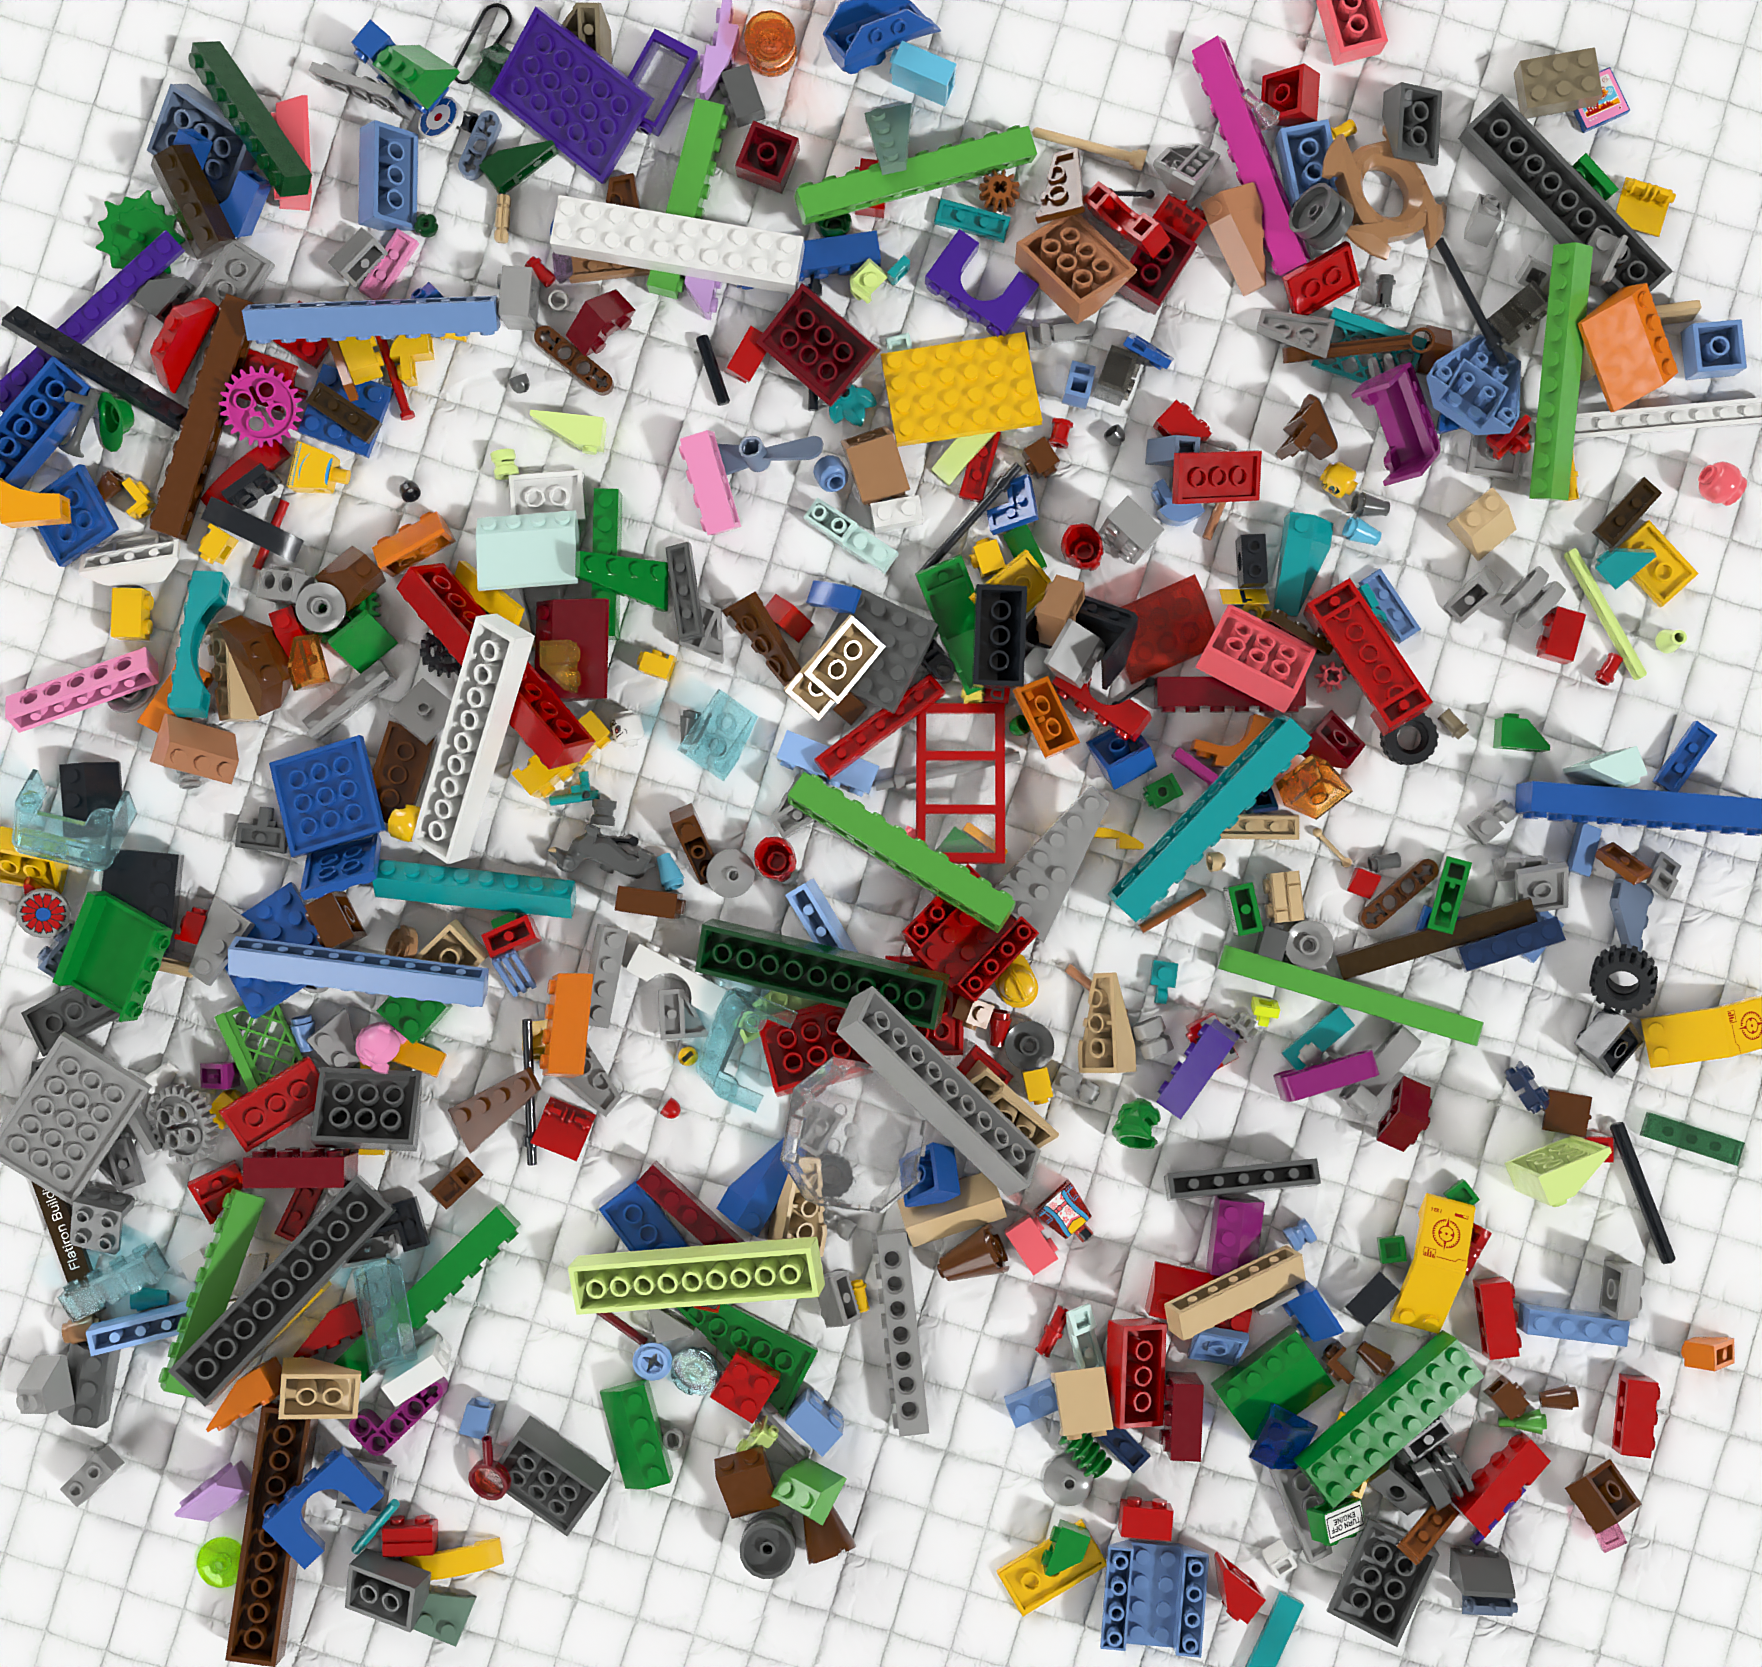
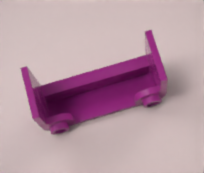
M1408 362L1364 381L1351 394L1353 399L1360 397L1363 403H1366L1368 406H1375L1389 446V450L1384 457V466L1386 470L1390 471V474L1383 481L1384 486L1422 476L1438 457L1441 450L1440 441L1415 369Z

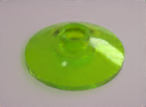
M216 1537L209 1540L200 1549L197 1556V1570L200 1577L207 1584L216 1588H226L234 1585L237 1581L242 1545L229 1537ZM215 1562H220L222 1564V1569H219L215 1565Z

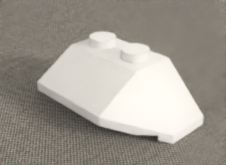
M163 533L112 540L97 547L91 553L86 552L81 555L79 574L82 577L112 588H125L163 582L179 561L181 542L179 539Z

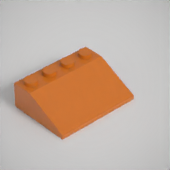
M1647 283L1621 287L1577 323L1610 413L1663 386L1678 373L1676 362L1671 353Z

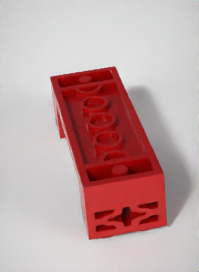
M1350 578L1307 603L1303 612L1304 617L1315 633L1323 631L1374 708L1370 717L1383 736L1427 711L1433 701Z

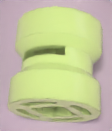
M500 449L490 454L491 461L495 464V479L506 480L509 479V475L519 474L518 466L514 462L516 458L514 449Z

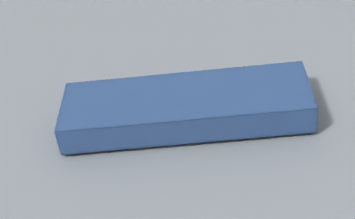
M1381 568L1358 582L1360 587L1367 583L1369 584L1379 603L1376 609L1382 610L1386 614L1387 621L1384 623L1398 644L1421 630Z

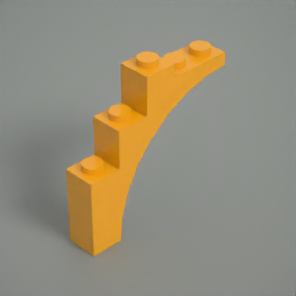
M0 478L1 524L10 528L70 524V499L57 493H36L22 490Z

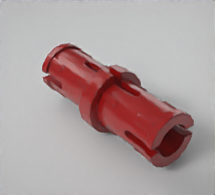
M1060 1305L1057 1306L1049 1325H1045V1333L1035 1349L1039 1354L1043 1355L1044 1353L1045 1357H1050L1058 1338L1061 1339L1063 1336L1062 1331L1067 1323L1066 1312L1069 1311L1068 1309H1063Z

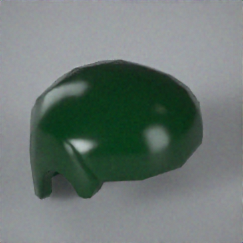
M849 213L815 222L816 231L822 238L847 235L852 227V219Z

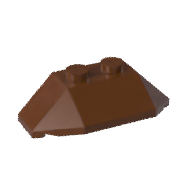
M242 615L218 623V627L257 716H262L280 708L294 681L296 673L290 659L276 638L273 627Z

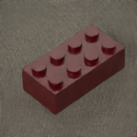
M268 1147L252 1151V1155L243 1158V1188H345L358 1175V1151H350V1149L335 1148V1150L325 1152V1148L314 1147L300 1152L299 1147H290L276 1152V1148Z

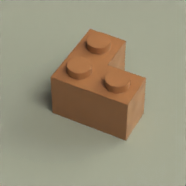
M1056 574L1053 582L1048 583L1045 589V597L1042 602L1039 601L1037 603L1034 613L1037 616L1036 631H1038L1040 643L1053 646L1067 620L1070 618L1076 622L1075 617L1085 599L1084 582Z

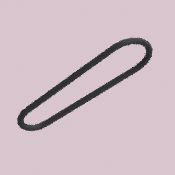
M493 3L482 11L454 65L455 68H458L489 9L493 7L504 9L508 15V22L470 79L462 81L456 77L454 80L458 83L469 84L475 79L509 29L512 15L505 5Z

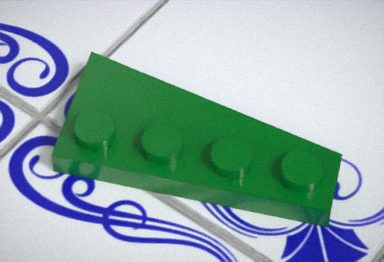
M585 551L576 552V578L598 587L615 591L616 594L623 597L627 596L637 600L636 602L643 605L655 607L658 611H668V562Z

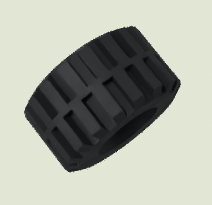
M1621 944V948H1617L1616 945L1610 946L1609 951L1604 949L1601 951L1600 956L1597 955L1592 965L1589 981L1592 995H1597L1596 1001L1599 1004L1605 1003L1604 1008L1610 1010L1612 1007L1617 1013H1621V1010H1626V1013H1632L1634 1008L1637 1011L1642 1010L1643 1004L1648 1006L1651 1003V998H1654L1656 994L1658 969L1657 966H1654V959L1652 957L1647 958L1648 953L1644 950L1639 952L1636 946H1632V949L1627 948V944ZM1624 971L1634 975L1638 982L1630 986H1622L1613 982L1609 976L1615 972Z

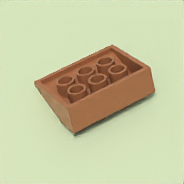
M1080 214L1055 219L1016 243L1015 264L1030 279L1039 284V288L1076 324L1095 314L1137 272V268Z

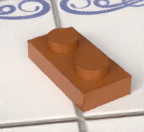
M1614 842L1599 848L1594 856L1606 867L1611 868L1633 885L1650 878L1653 871Z

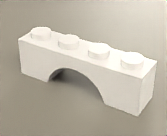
M647 941L646 945L643 943L638 945L625 969L626 971L647 982L661 973L676 974L686 981L691 990V1005L711 1016L716 1015L729 990L724 987L726 982L714 976L712 979L703 976L702 973L695 972L694 965L691 964L689 968L681 964V958L671 953L668 956L660 953V947Z

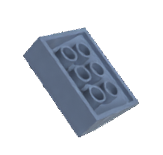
M170 84L147 151L152 155H156L173 145L178 129L196 130L213 142L203 172L216 199L224 202L232 190L238 172L252 170L257 162L251 153L247 151L245 144L235 133L234 128L228 119L224 117L222 110L216 102L189 84Z

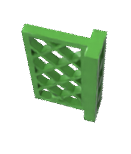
M244 1004L214 1017L248 1092L269 1080L270 1077L275 1076L271 1073L276 1060L289 1064L290 1067L295 1064L296 1058L299 1061L304 1058L279 1004L274 1007L270 1017L266 1015L260 1016L269 1020L264 1034L251 1029L254 1018H250L247 1028L237 1024L233 1015L241 1011L248 1012ZM276 1013L280 1020L274 1019ZM273 1021L282 1024L284 1028L281 1039L267 1035ZM240 1029L245 1030L244 1036L242 1035ZM249 1032L262 1036L257 1050L249 1048L245 1042ZM286 1035H287V1037H288L290 1043L287 1042V1041H284ZM266 1038L279 1042L274 1056L261 1052ZM283 1044L293 1047L295 1053L291 1062L278 1058ZM251 1052L256 1053L254 1059L251 1055ZM259 1054L273 1059L268 1072L258 1070L256 1062ZM261 1074L266 1075L264 1081L262 1079Z

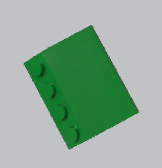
M1288 1325L1241 1360L1236 1367L1233 1366L1211 1383L1216 1393L1255 1445L1259 1444L1335 1387L1313 1353L1291 1325Z

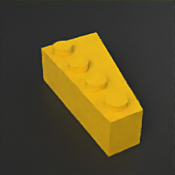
M590 710L578 720L596 741L580 762L549 770L541 763L539 757L534 754L528 759L525 769L521 771L517 768L511 773L530 796L540 799L542 796L546 798L555 791L554 786L560 780L562 782L568 780L574 774L572 770L579 764L581 766L585 765L592 759L593 756L591 754L597 748L602 750L612 741L610 739L612 736L611 731L595 712Z

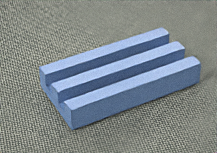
M515 949L492 958L493 966L514 997L519 996L518 992L520 991L523 993L527 992L529 987L532 989L537 987L535 980ZM509 957H512L527 981L523 982L509 961ZM500 961H503L506 968L508 969V971L514 978L515 982L517 983V986L514 985L511 978L501 965Z

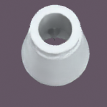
M169 1060L145 1076L144 1081L152 1085L148 1093L152 1096L159 1094L160 1090L170 1085L180 1069Z

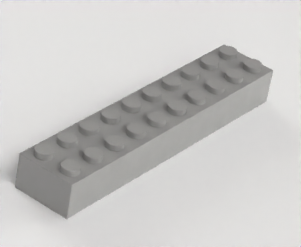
M873 986L852 997L836 1032L1006 1196L1028 1188L1041 1150Z

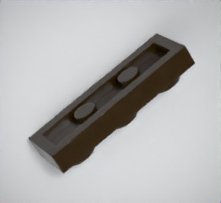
M320 381L306 400L309 405L367 444H370L383 425L380 421Z
M1645 477L1641 478L1592 533L1607 547H1614L1658 499L1662 492Z
M1279 609L1263 612L1261 620L1317 648L1315 654L1319 656H1329L1331 654L1333 646L1327 643L1328 639L1318 633L1312 634L1307 630L1308 627L1305 624L1289 620L1287 618L1288 614Z

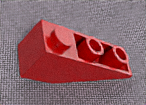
M358 1296L331 1309L293 1357L303 1356L304 1358H310L318 1354V1349L326 1346L327 1349L341 1344V1339L349 1336L350 1339L364 1334V1329L371 1323L360 1297Z

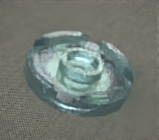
M686 1347L680 1350L670 1363L672 1381L685 1394L705 1395L713 1389L718 1381L719 1368L717 1362L704 1349Z

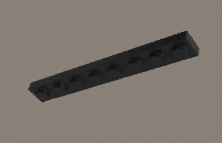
M16 306L2 318L1 325L177 432L181 430V421L188 412L186 407L19 306Z

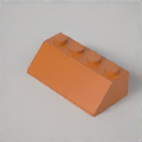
M558 973L552 976V979L548 982L547 993L551 994L550 1004H547L545 1008V1019H548V1025L542 1035V1043L545 1044V1054H542L540 1057V1069H543L542 1075L574 1078L584 1075L593 974Z

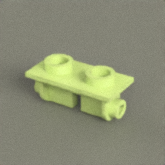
M766 1415L760 1423L755 1422L748 1438H743L739 1442L736 1452L759 1447L760 1445L768 1449L778 1438L779 1429L775 1425L770 1426L766 1424L768 1419Z

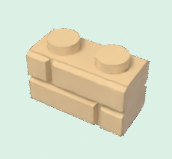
M1289 871L1266 874V879H1263L1262 882L1264 894H1268L1269 903L1265 904L1266 917L1271 918L1272 923L1305 920L1300 872Z

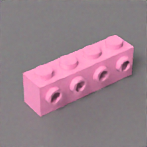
M706 430L681 438L679 451L688 466L686 475L695 490L693 499L702 514L700 518L702 529L704 532H707V535H717L740 528L741 523L714 431Z

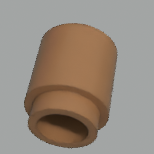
M95 1314L69 1319L68 1323L62 1324L64 1342L71 1344L86 1342L87 1329L94 1323L102 1322V1319L97 1318Z

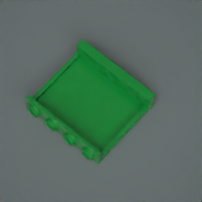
M106 891L87 892L52 982L58 986L71 985L120 1014L119 1022L138 1020L143 1011L146 997L152 989L155 975L161 967V960L165 950L170 944L173 929Z

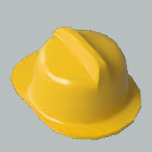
M1021 954L994 981L1001 998L1011 1007H1027L1037 997V980L1028 961Z

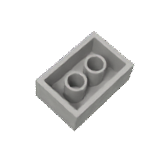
M1127 495L1108 515L1099 533L1105 544L1110 547L1113 545L1120 551L1118 555L1125 562H1131L1135 565L1165 529Z

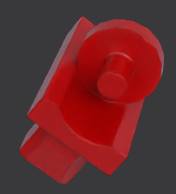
M1525 414L1522 418L1519 417L1510 433L1505 435H1487L1486 443L1494 450L1493 457L1499 461L1508 451L1515 455L1518 451L1526 454L1531 449L1528 441L1532 436L1527 433L1530 430L1528 423L1531 421V418Z

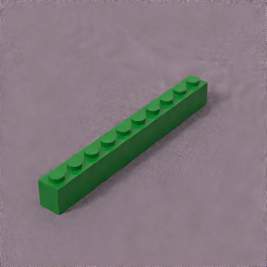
M500 1203L333 1364L361 1371V1382L364 1383L374 1373L371 1368L375 1364H384L392 1356L390 1350L395 1345L400 1348L411 1338L408 1333L413 1328L418 1331L428 1321L426 1315L432 1310L437 1313L447 1303L444 1298L449 1293L454 1296L465 1286L462 1281L468 1275L473 1278L483 1268L480 1264L486 1258L491 1261L501 1251L498 1246L502 1242L506 1241L508 1244L519 1234L516 1229L521 1223Z

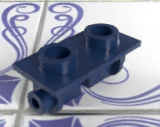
M1519 1061L1515 1067L1516 1070L1510 1067L1504 1071L1507 1075L1505 1077L1515 1092L1522 1088L1525 1089V1092L1518 1097L1528 1111L1535 1114L1542 1109L1540 1105L1544 1110L1547 1109L1550 1103L1549 1094L1543 1086L1539 1087L1535 1082V1075L1528 1065L1524 1066L1522 1061Z

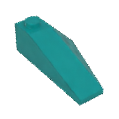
M1290 512L1284 517L1273 610L1279 609L1288 614V616H1298L1331 548L1334 523L1316 515Z

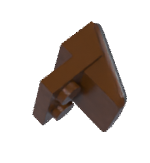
M1308 394L1304 398L1300 410L1283 428L1289 437L1275 454L1283 460L1288 456L1294 457L1299 451L1303 452L1307 449L1315 458L1322 460L1337 450L1338 441L1322 402L1317 396Z

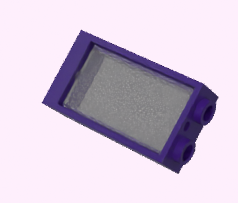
M654 29L628 78L654 98L638 129L646 135H651L652 133L659 137L700 60L697 50L657 29Z

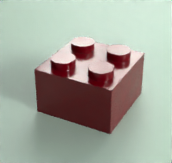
M753 120L735 164L737 177L782 194L800 151L799 138Z

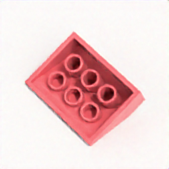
M1228 604L1195 668L1285 714L1301 686L1317 648L1232 604Z

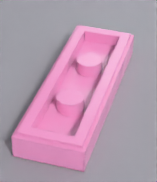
M397 228L384 247L388 255H385L384 259H381V262L374 266L371 273L367 274L358 290L372 300H384L417 249L419 242Z

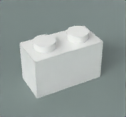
M919 495L870 504L875 533L923 525Z

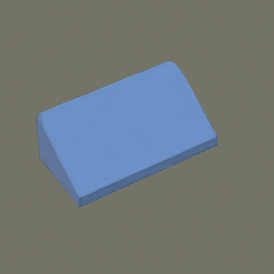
M1577 823L1567 861L1569 872L1587 877L1591 876L1595 860L1594 856L1597 852L1602 829L1586 823Z

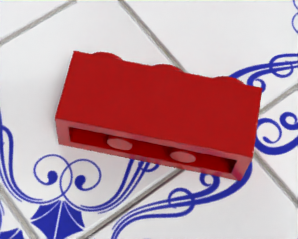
M1502 1276L1473 1280L1482 1355L1489 1360L1520 1357L1519 1348L1522 1347V1342L1516 1330L1518 1313L1513 1307V1298H1515L1513 1284Z
M1619 1373L1612 1449L1620 1455L1651 1458L1652 1451L1655 1449V1437L1653 1435L1654 1426L1658 1422L1656 1405L1660 1399V1387L1658 1386L1659 1383L1650 1377Z

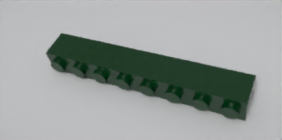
M221 41L193 42L191 53L188 56L190 67L194 69L201 83L205 85L211 94L213 101L217 103L224 117L228 119L235 133L241 138L247 151L251 153L258 167L268 178L270 185L274 187L280 197L308 195L312 173Z

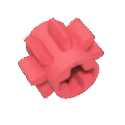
M1334 661L1329 663L1328 668L1323 664L1320 665L1321 673L1314 675V678L1318 679L1320 683L1317 688L1323 686L1326 688L1327 693L1332 692L1333 686L1337 690L1342 689L1340 682L1347 679L1341 672L1344 667H1334ZM1330 673H1332L1334 677L1332 678V681L1329 682L1327 680V677Z

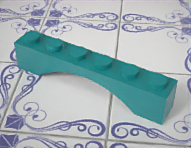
M193 571L192 579L188 581L189 596L183 608L185 615L184 624L180 626L179 630L181 638L180 647L176 649V669L172 671L171 675L172 692L167 697L168 707L177 717L207 718L211 694L205 687L200 675L198 663L199 647L209 623L227 605L230 582L223 572Z

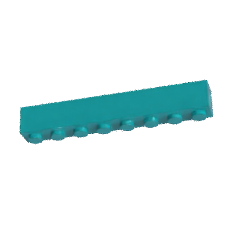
M379 859L377 879L372 881L375 897L569 919H572L576 904V885L573 880Z

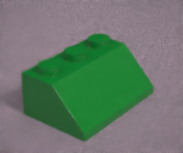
M421 45L387 46L372 63L374 68L390 85L427 110L460 73L457 68Z

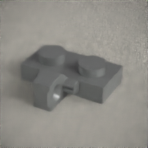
M260 807L258 819L254 818L252 824L238 823L235 847L287 853L288 843L284 828L277 827V821H273L274 808Z

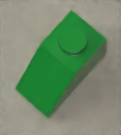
M1505 713L1504 717L1495 719L1494 749L1541 753L1550 751V744L1528 719L1519 718V714Z

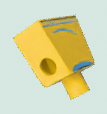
M297 441L287 487L298 493L332 494L336 483L349 484L351 472L350 470L339 468L340 459L335 455Z

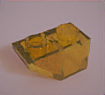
M571 640L540 641V667L564 690L578 693L581 677L579 671H577V661L580 660V649L577 643Z

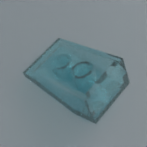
M718 689L677 750L722 781H725L738 762L758 716Z

